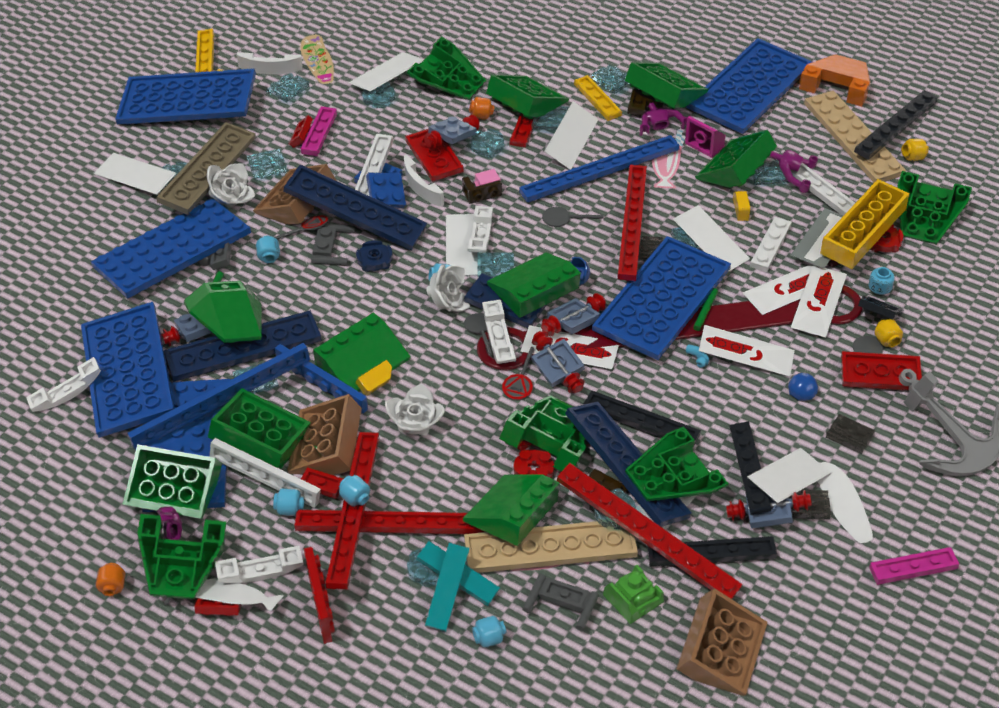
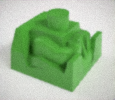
M638 565L634 566L632 572L622 576L616 584L613 582L608 584L603 592V596L630 624L664 603L663 591L657 585L653 586V583L648 580L644 575V571Z

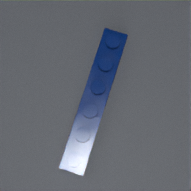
M279 344L275 347L276 356L290 349ZM308 361L292 369L293 373L299 374L309 383L317 385L322 391L330 393L335 398L349 394L362 408V414L368 410L367 396Z

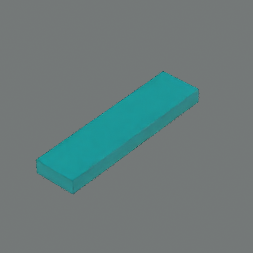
M428 541L418 554L416 560L440 575L446 552ZM465 565L459 588L488 607L500 587Z
M453 543L448 544L425 627L443 632L447 631L470 548Z

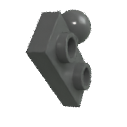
M226 243L224 248L199 260L198 263L202 266L210 265L213 270L230 265L232 243Z

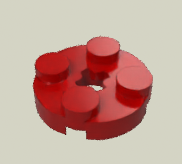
M892 224L882 235L886 238L881 237L871 248L874 252L895 253L902 245L903 232L900 229L894 228Z
M521 450L519 456L514 461V475L542 474L552 478L554 475V461L551 458V454L540 450ZM530 466H537V468L535 470H531Z

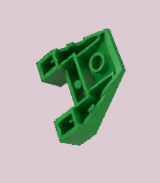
M551 395L536 401L533 406L527 405L521 411H513L507 419L499 438L507 445L515 448L524 439L557 456L553 467L560 472L569 463L577 468L586 448V444H584L585 437L565 414L567 409L573 406Z
M140 514L137 535L149 595L194 600L214 568L215 562L219 560L224 552L226 522L205 520L202 542L161 539L163 523L160 515Z

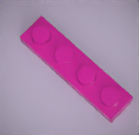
M320 107L301 147V154L318 156L337 115V108Z
M948 547L871 562L869 568L876 584L879 585L958 569L959 562L952 548Z

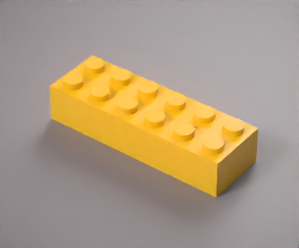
M877 179L823 237L820 254L853 269L906 210L909 193Z

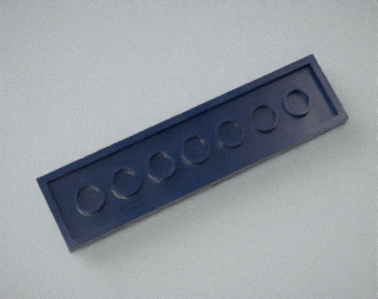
M301 164L283 189L285 193L411 251L427 226L425 221Z
M310 310L262 323L261 340L224 343L217 336L166 349L164 354L173 382L276 354L275 347L279 344L292 349L302 343L309 345L320 342L322 338Z
M599 402L567 409L565 413L656 524L662 527L690 518L692 512L680 498L646 501L625 472L626 468L643 454Z

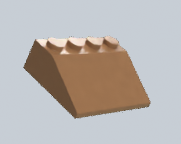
M327 164L307 167L337 181ZM297 168L290 169L253 210L255 214L285 224H300L305 220L307 214L314 210V205L283 192L284 186Z
M349 394L299 411V417L311 423L305 432L304 440H300L290 456L287 471L289 474H304L307 467L331 475L351 470L362 408Z
M712 589L699 600L677 670L694 681L745 696L768 622L718 590Z

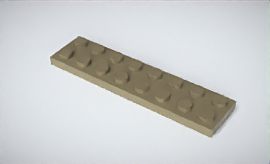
M225 122L157 196V202L188 215L210 190L207 181L208 167L217 165L223 170L228 165L233 164L255 140L256 133Z

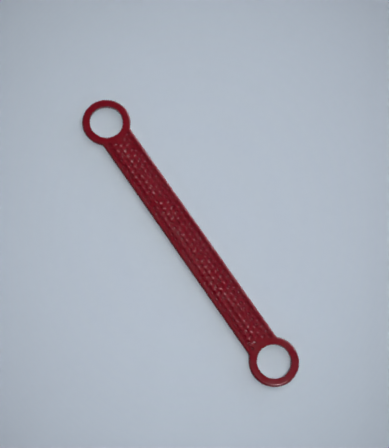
M843 285L841 293L851 299L854 308L846 315L833 316L830 324L850 323L860 316L863 307L858 306L861 298L850 287ZM801 299L763 315L750 301L713 305L700 331H696L693 329V326L703 308L700 307L675 340L701 337L704 325L728 332L789 325L793 322ZM592 325L574 333L598 338L582 349L619 345L618 348L628 347L593 331ZM507 327L509 336L519 339L522 343L524 342L527 331ZM486 332L485 335L489 342L488 332ZM482 336L477 343V354L480 360L487 366L497 370L519 368L524 365L528 353L523 352L516 361L497 364L495 359L487 354Z

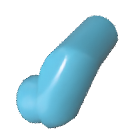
M687 345L686 353L697 357L696 363L698 367L703 368L708 365L709 357L707 353L699 351L698 346Z

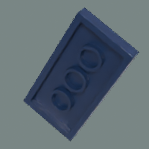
M481 273L464 296V302L483 309L482 302L501 300L504 318L526 328L529 325L533 326L547 306L545 305L519 318L487 284V281L493 277Z

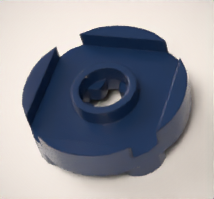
M379 240L367 241L356 251L357 263L365 272L388 269L393 259L392 249L388 244L386 246Z

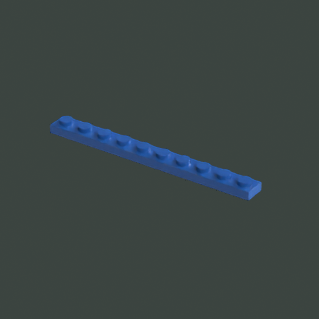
M669 135L519 187V193L528 203L629 168L630 165H637L678 151L679 144Z
M302 343L128 432L127 434L133 448L136 451L137 444L145 446L225 405L241 388L250 392L310 361L307 346Z

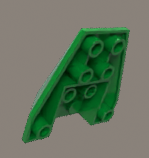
M442 36L433 45L431 53L420 64L415 63L407 71L408 75L423 84L467 100L486 82V79L456 45Z
M902 171L897 188L909 193L906 210L899 216L900 230L903 232V237L937 245L968 204L972 187L954 183L953 190L920 183L918 182V174Z
M240 280L203 283L184 300V305L188 312L224 343L261 340L262 304L257 296Z
M685 427L667 433L625 470L646 501L711 494L728 487L729 483L718 469L709 472L693 452L695 440Z

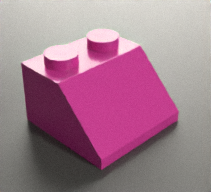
M688 116L685 144L713 158L725 146L726 135Z

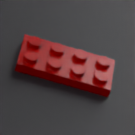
M428 129L405 136L406 143L432 182L464 172V166L446 141L442 140V145L435 149H429L425 145L424 137L428 133Z
M846 351L841 353L842 386L909 390V386H905L899 381V375L903 370H913L917 376L916 380L922 378L920 356Z
M312 547L304 548L308 576L324 644L332 642L331 633L335 632L327 589H325L324 576L320 568L319 555H314Z

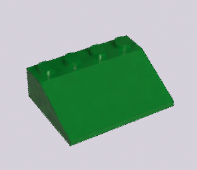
M631 62L624 80L630 83V87L642 90L643 94L655 97L654 100L661 103L664 102L668 108L675 110L676 108L686 107L709 90L656 62Z
M491 75L486 94L492 96L493 100L503 102L502 105L512 107L513 111L522 113L524 117L529 119L541 117L569 101L568 97L528 76Z
M768 129L732 139L704 166L695 178L726 187H741L747 182L746 180L756 173L755 170L764 164L766 158H769L771 151H774L777 145Z
M545 252L488 280L487 284L521 318L578 289L581 272L570 261Z
M374 312L313 349L315 365L358 392L361 390L355 383L357 378L385 360L391 364L392 370L411 359L409 353L386 322Z
M241 388L211 419L208 438L212 440L216 438L281 469L289 460L311 422Z
M137 444L122 505L157 511L161 507L171 506L181 516L202 519L218 483L222 462L214 457Z
M542 474L503 475L463 517V522L518 546L558 500L560 483Z

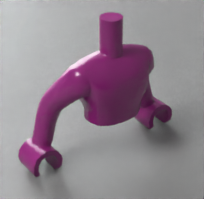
M650 103L648 106L650 111L642 115L639 135L642 136L643 132L649 135L650 126L654 130L667 128L670 123L669 118L676 117L681 122V129H684V126L687 125V117H684L678 110L657 109L654 103Z
M787 149L782 155L771 151L769 157L779 161L780 169L786 180L797 186L802 193H807L811 182L806 179L801 182L792 175L791 170L798 172L801 163L813 169L817 164L818 157L811 155L807 160L792 150Z
M166 506L159 508L157 513L160 515L161 521H163V539L179 540L182 535L180 515L174 507Z

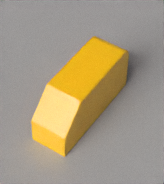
M747 191L733 192L737 221H749L750 204Z
M385 360L357 378L355 383L364 395H370L389 382L392 366Z

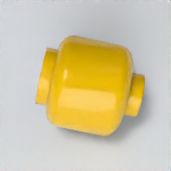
M908 139L902 145L901 151L908 161H921L926 157L929 147L923 139Z
M881 320L874 330L875 336L884 347L892 348L899 345L902 341L903 331L895 320Z

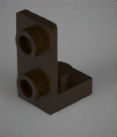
M468 176L462 178V191L469 204L501 196L502 183L501 181H496L476 187L475 183H472Z

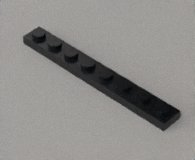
M922 91L855 147L854 152L869 160L936 104L938 97L931 92Z

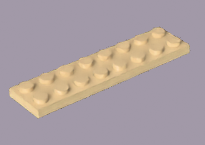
M834 90L805 99V106L873 183L877 179L884 182L900 177L902 171L906 172L904 167L885 146L869 160L854 152L855 147L872 132Z
M612 520L534 527L518 546L487 532L464 534L465 547L470 548L467 565L477 573L634 558L638 556L635 536Z

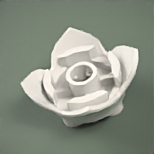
M231 164L223 170L217 165L208 167L207 181L210 189L208 193L217 202L231 208L235 204L248 202L255 197L254 190L246 185L248 173L244 164Z
M442 264L430 279V285L427 286L428 296L432 297L439 310L446 309L449 312H462L469 309L470 304L464 302L465 294L459 290L464 283L465 268L458 265H451L445 268L446 266Z
M422 383L411 388L403 400L397 397L385 401L387 414L402 433L427 435L429 430L445 412L441 404L433 403V396L430 390Z

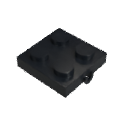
M863 295L858 306L863 307L862 311L873 314V312L881 314L880 318L885 320H895L902 317L904 311L901 308L870 296L866 297L865 295Z

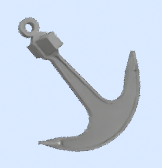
M903 370L899 375V381L901 384L909 386L910 392L904 401L905 405L913 412L921 404H925L956 441L962 453L960 460L930 459L920 460L919 464L929 470L951 476H970L989 468L999 457V405H996L992 419L991 436L985 439L978 438L971 434L933 398V389L938 380L930 371L920 380H916L917 376L913 370Z

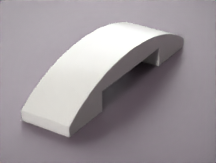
M237 52L239 68H255L258 74H288L300 71L303 68L301 55L285 54L284 58L254 57L253 53Z
M407 154L404 155L405 176L413 191L434 205L444 206V192L435 183L428 185L417 174L416 163Z
M475 206L473 228L467 252L486 253L491 232L493 207Z
M501 300L482 302L488 337L496 363L516 361L513 345L510 342Z
M93 357L77 367L79 370L78 374L47 392L44 388H41L26 397L30 409L35 412L53 408L69 401L84 391L101 371L96 359Z
M300 546L278 549L279 555L237 562L236 558L216 561L215 567L218 581L248 583L267 580L289 573L303 565Z

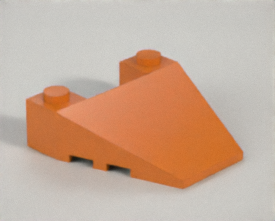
M834 54L805 66L801 73L800 90L815 94L821 81L826 80L849 87L846 103L863 106L870 84L866 62Z

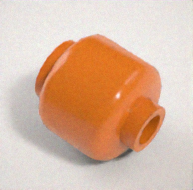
M475 97L474 100H471L469 113L483 120H487L490 115H493L494 105H491L490 99Z
M107 563L100 567L96 578V588L105 596H113L120 593L125 583L124 569L116 563Z

